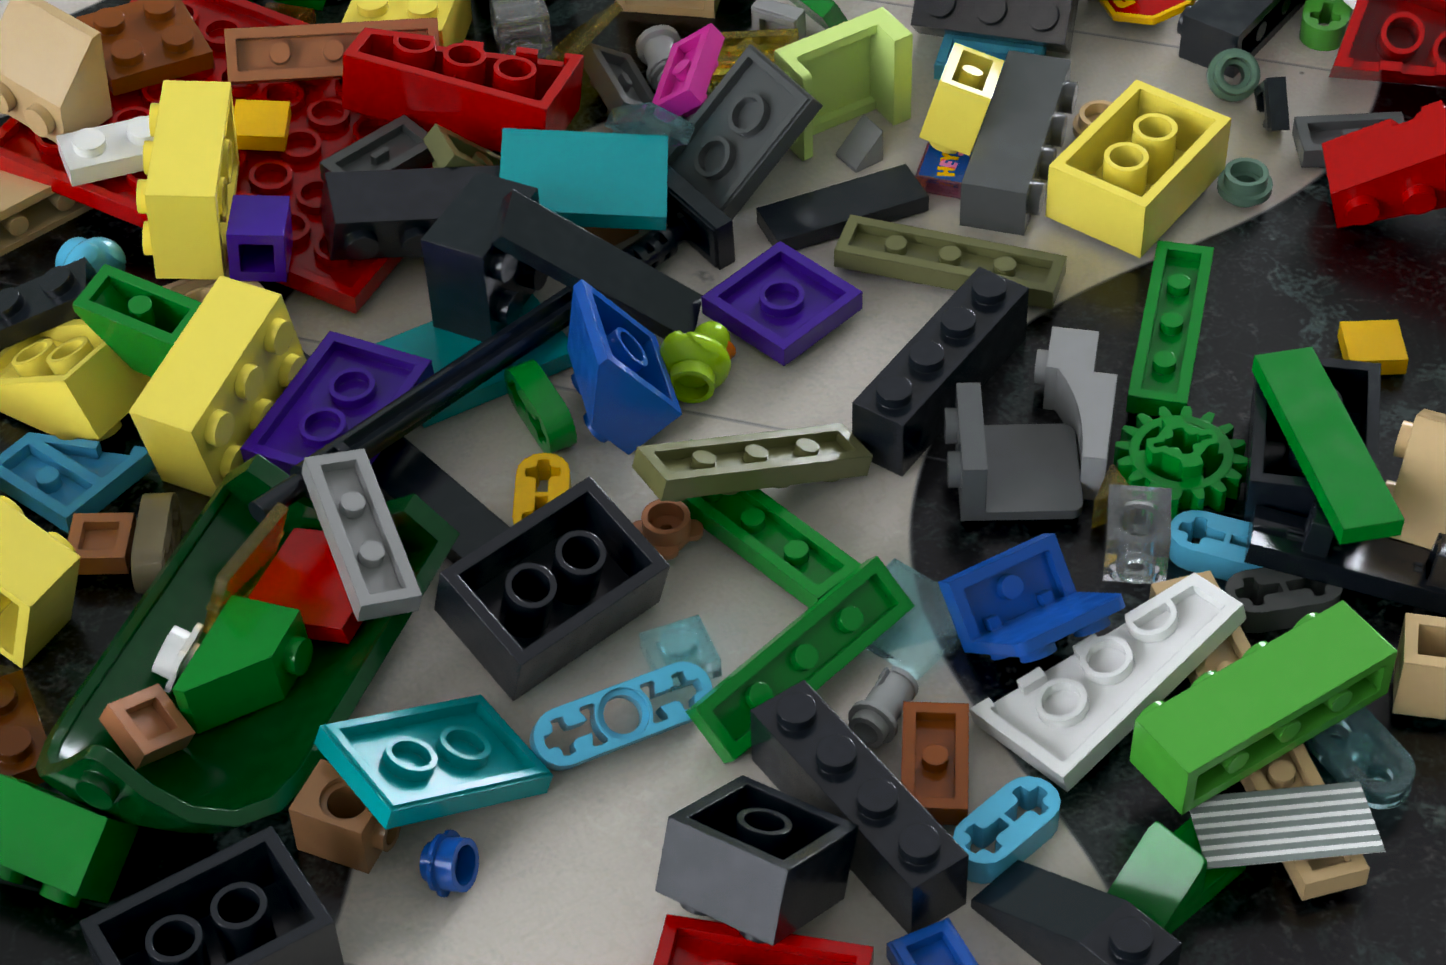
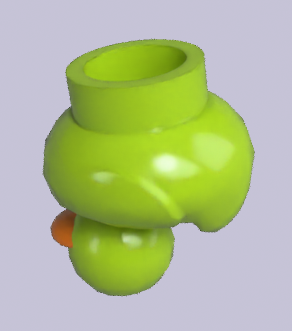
M704 322L694 332L683 333L680 330L674 331L663 340L660 354L666 364L677 399L686 403L704 402L713 395L715 388L724 383L731 370L730 359L735 356L736 347L731 343L728 330L719 322Z

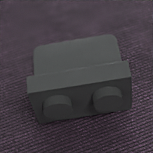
M981 382L956 383L955 408H944L945 444H955V451H947L948 488H958L961 521L1078 518L1083 511V495L1074 428L1063 423L984 425Z

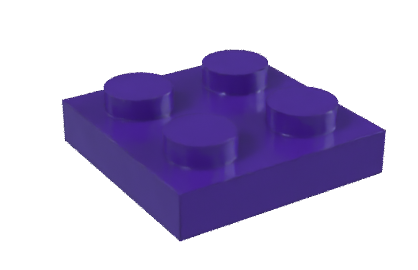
M781 241L701 296L702 313L715 322H719L727 330L783 366H786L863 309V292Z

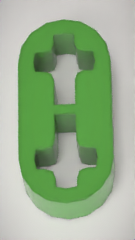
M1305 0L1299 32L1301 42L1310 49L1317 51L1338 49L1353 9L1343 0ZM1320 23L1329 24V26L1320 25Z

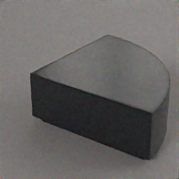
M1286 76L1266 78L1254 89L1256 108L1259 112H1265V120L1262 125L1269 132L1290 130Z

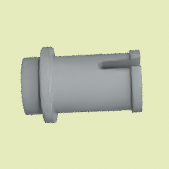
M892 666L889 670L886 667L878 676V681L866 699L858 701L852 706L848 712V727L867 747H880L882 744L891 742L898 732L897 721L903 713V701H912L918 693L919 686L915 678L902 668Z

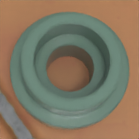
M1238 48L1226 49L1218 53L1211 60L1207 68V83L1210 90L1215 96L1228 102H1237L1249 97L1260 81L1258 62L1249 52ZM1232 66L1240 71L1241 80L1238 85H1230L1225 81L1224 71L1226 67Z
M1237 158L1230 161L1218 177L1217 191L1219 195L1237 207L1247 208L1262 204L1272 194L1273 181L1267 166L1253 158Z

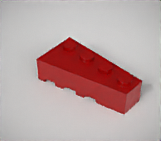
M1442 99L1422 106L1421 111L1413 119L1401 124L1390 118L1321 143L1336 228L1367 225L1378 220L1410 214L1420 215L1431 210L1446 208V106Z

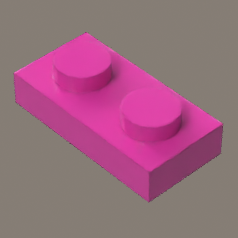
M712 23L674 43L671 47L649 109L662 125L681 115L684 117L693 115L707 99L706 92L712 74L718 67L719 62L717 59L725 39Z

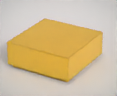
M236 99L234 116L238 149L286 151L291 120L290 101Z
M1398 319L1340 321L1337 337L1343 360L1381 363V375L1406 374L1409 359Z

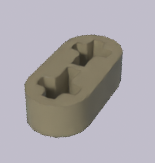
M175 492L144 493L142 495L131 552L132 582L135 592L138 594H145L180 543L181 508L178 495Z

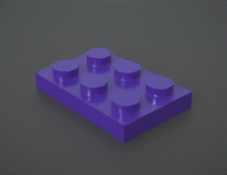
M329 331L240 448L243 461L246 462L256 454H260L290 475L291 468L303 461L304 457L310 456L433 375L432 360ZM379 454L369 460L371 465Z

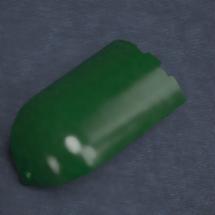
M256 454L226 475L72 697L44 742L35 766L39 777L72 800L105 816L134 825L178 833H220L278 813L300 792L319 760L325 759L324 755L314 744L319 726L349 719L413 612L364 620L350 644L310 639L313 644L311 664L304 675L298 676L284 700L202 733H195L186 748L139 769L134 768L99 720L107 704L157 683L164 690L168 679L152 672V666L173 626L176 625L192 632L197 622L203 624L204 628L198 640V643L201 644L231 595L244 598L249 597L294 528L323 531L312 500L306 497L301 498L264 524L257 522L252 517L249 511V503L290 476L260 454ZM414 493L386 501V504L423 596L460 533ZM173 691L171 694L166 692L179 710Z

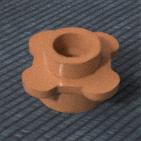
M655 500L643 509L641 520L633 522V525L665 560L676 558L679 551L688 542L698 541L704 534L703 524L697 519H691L688 507L681 501Z

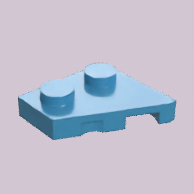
M28 432L0 454V490L69 534L74 513H99L154 469L155 465L146 447L134 446L130 455L102 451L100 441L79 438L62 440L55 435Z

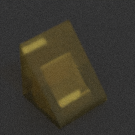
M1114 464L1109 466L1095 498L1091 528L1129 516L1132 488Z

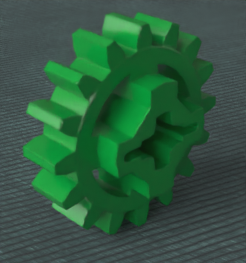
M1165 406L1159 407L1158 418L1152 419L1148 415L1140 413L1137 415L1136 427L1123 426L1121 439L1115 443L1113 466L1116 467L1115 482L1117 485H1127L1126 498L1129 501L1144 497L1146 499L1145 511L1150 514L1160 506L1168 508L1170 519L1180 514V510L1203 511V507L1207 505L1221 512L1225 508L1226 497L1237 499L1240 496L1241 483L1245 482L1248 458L1244 456L1246 443L1244 439H1233L1234 426L1231 423L1219 427L1213 425L1215 413L1209 411L1199 419L1192 417L1190 406H1184L1180 415H1172Z

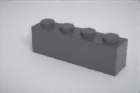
M1008 51L961 182V226L1024 236L1031 214H1041L1046 184L1042 180H1048L1049 165L1057 156V149L1053 148V146L1062 147L1064 143L1068 116L1064 115V113L1073 114L1077 100L1078 82L1070 81L1071 59Z

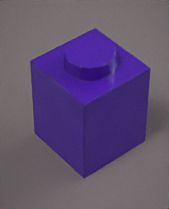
M233 195L226 232L229 275L231 279L237 281L287 282L293 246L290 196Z

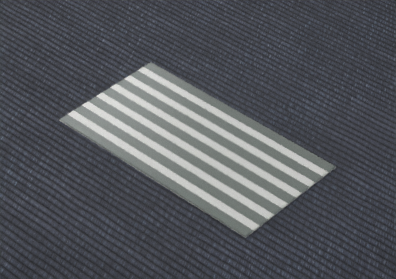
M1360 781L1218 794L1190 810L1202 854L1207 860V869L1386 852Z

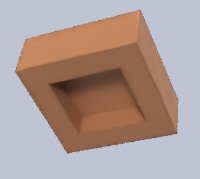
M134 512L73 514L67 540L73 546L75 552L81 556L78 575L129 574L132 545L137 523Z
M159 683L107 704L99 718L102 725L135 769H139L186 748L196 733Z

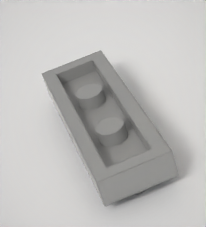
M365 449L304 457L301 474L357 622L419 611L422 593Z

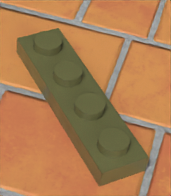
M851 214L834 249V267L955 291L963 285L978 267H981L1028 287V305L1051 310L1063 282L1067 256Z
M842 423L637 446L632 468L660 501L679 502L693 497L717 494L734 495L740 491L772 487L787 488L790 485L820 481L836 482L844 478L867 476L873 455Z

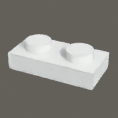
M149 115L56 135L58 152L72 187L144 171V141H153L154 139L150 135Z

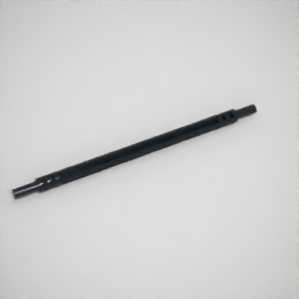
M678 219L667 226L666 231L651 230L622 250L649 266L656 268L674 256L678 251V245L697 233V227L689 231L685 223ZM566 286L310 456L364 448L370 460L569 326L573 289ZM304 460L291 468L288 478L249 503V511L257 522L264 524L301 498H310L301 474Z

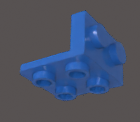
M1043 533L938 582L964 652L990 655L992 660H1001L1008 657H1019L1021 663L1040 660L1057 650L1055 641L1072 633L1074 637H1083L1099 632L1111 624L1110 615L1126 607L1121 593L1076 591L1055 533Z

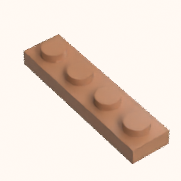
M419 18L224 29L228 82H231V85L343 79V53L365 27L434 36L436 46H440L438 19Z

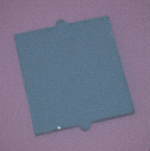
M894 558L886 568L915 607L866 649L892 665L906 670L915 679L919 680L945 653L952 654L956 652L957 642L960 639L939 584Z

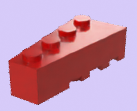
M1357 0L1329 77L1446 87V0Z
M365 27L343 53L342 108L361 113L371 119H383L390 122L405 114L427 132L436 123L481 147L501 152L503 128L566 130L580 109L584 55L565 53L563 62L539 59V49L517 47L516 55L485 52L484 42L463 40V43H454L447 47L436 46L434 36Z

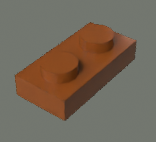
M903 701L901 783L940 825H958L968 816L969 703Z

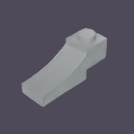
M1052 326L1049 350H1037L1034 384L1045 385L1043 409L1055 410L1063 423L1072 426L1075 430L1083 499L1103 501L1118 374L1096 372L1099 331Z

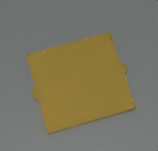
M616 1L600 13L594 15L590 20L573 30L545 59L564 62L565 53L580 54L623 10L622 6Z
M278 502L216 576L211 599L206 606L208 611L203 628L204 633H208L231 595L244 598L249 595L276 556L279 542L284 535L283 528L289 510L283 504Z

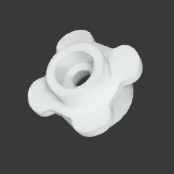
M197 622L192 632L174 625L167 635L152 666V672L168 679L164 689L165 692L172 693V688L200 646L198 640L204 628L203 624Z

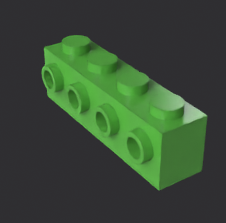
M1343 600L1321 613H1309L1301 618L1290 631L1269 643L1267 641L1256 643L1246 651L1241 659L1220 671L1212 670L1202 674L1187 690L1166 702L1159 700L1148 705L1135 719L1129 761L1183 815L1387 694L1398 650Z

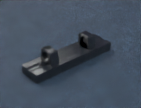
M1317 500L1313 501L1307 518L1260 505L1255 506L1249 523L1245 563L1446 615V534H1438L1431 550L1386 538L1340 545Z

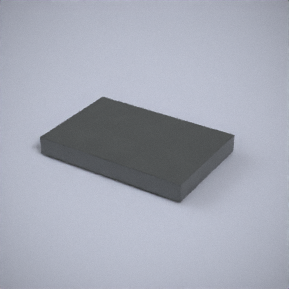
M749 44L668 147V165L733 220L823 105L752 44Z

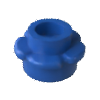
M448 829L444 833L437 834L432 841L424 846L420 856L419 868L423 880L428 883L429 888L432 891H436L440 897H448L450 891L464 893L473 886L478 874L479 853L476 843L471 838L460 837L457 831Z

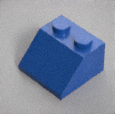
M581 279L573 286L567 351L574 370L571 380L578 393L582 396L586 409L583 419L591 434L600 442L606 443L610 441L630 455L636 450L637 446L643 445L680 417L682 411L666 364L660 354L656 335L586 281Z

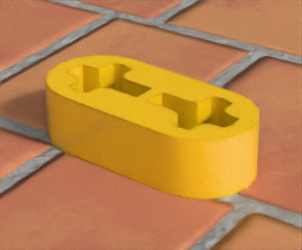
M538 453L525 458L518 465L515 476L513 525L572 488L569 465L562 457L552 453ZM541 480H548V492H537Z

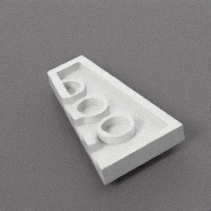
M1194 572L1126 613V623L1103 636L1097 637L1094 633L1073 645L1074 654L1045 672L1039 666L1017 679L1018 688L993 703L988 697L969 708L973 722L1068 792L1134 729L1135 719L1148 705L1165 699L1246 620L1244 604Z

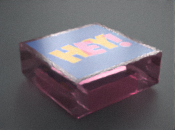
M928 142L915 177L927 193L961 199V182L971 154L968 156L959 152L955 154L943 153L933 148Z

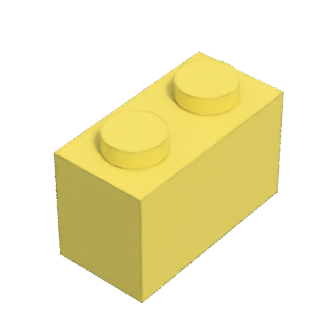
M955 42L941 75L919 138L929 141L930 145L940 152L947 154L959 152L970 156L1005 60Z

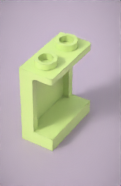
M884 7L774 50V63L823 105L790 147L802 161L813 157V135L875 109L893 126L911 119L913 33Z

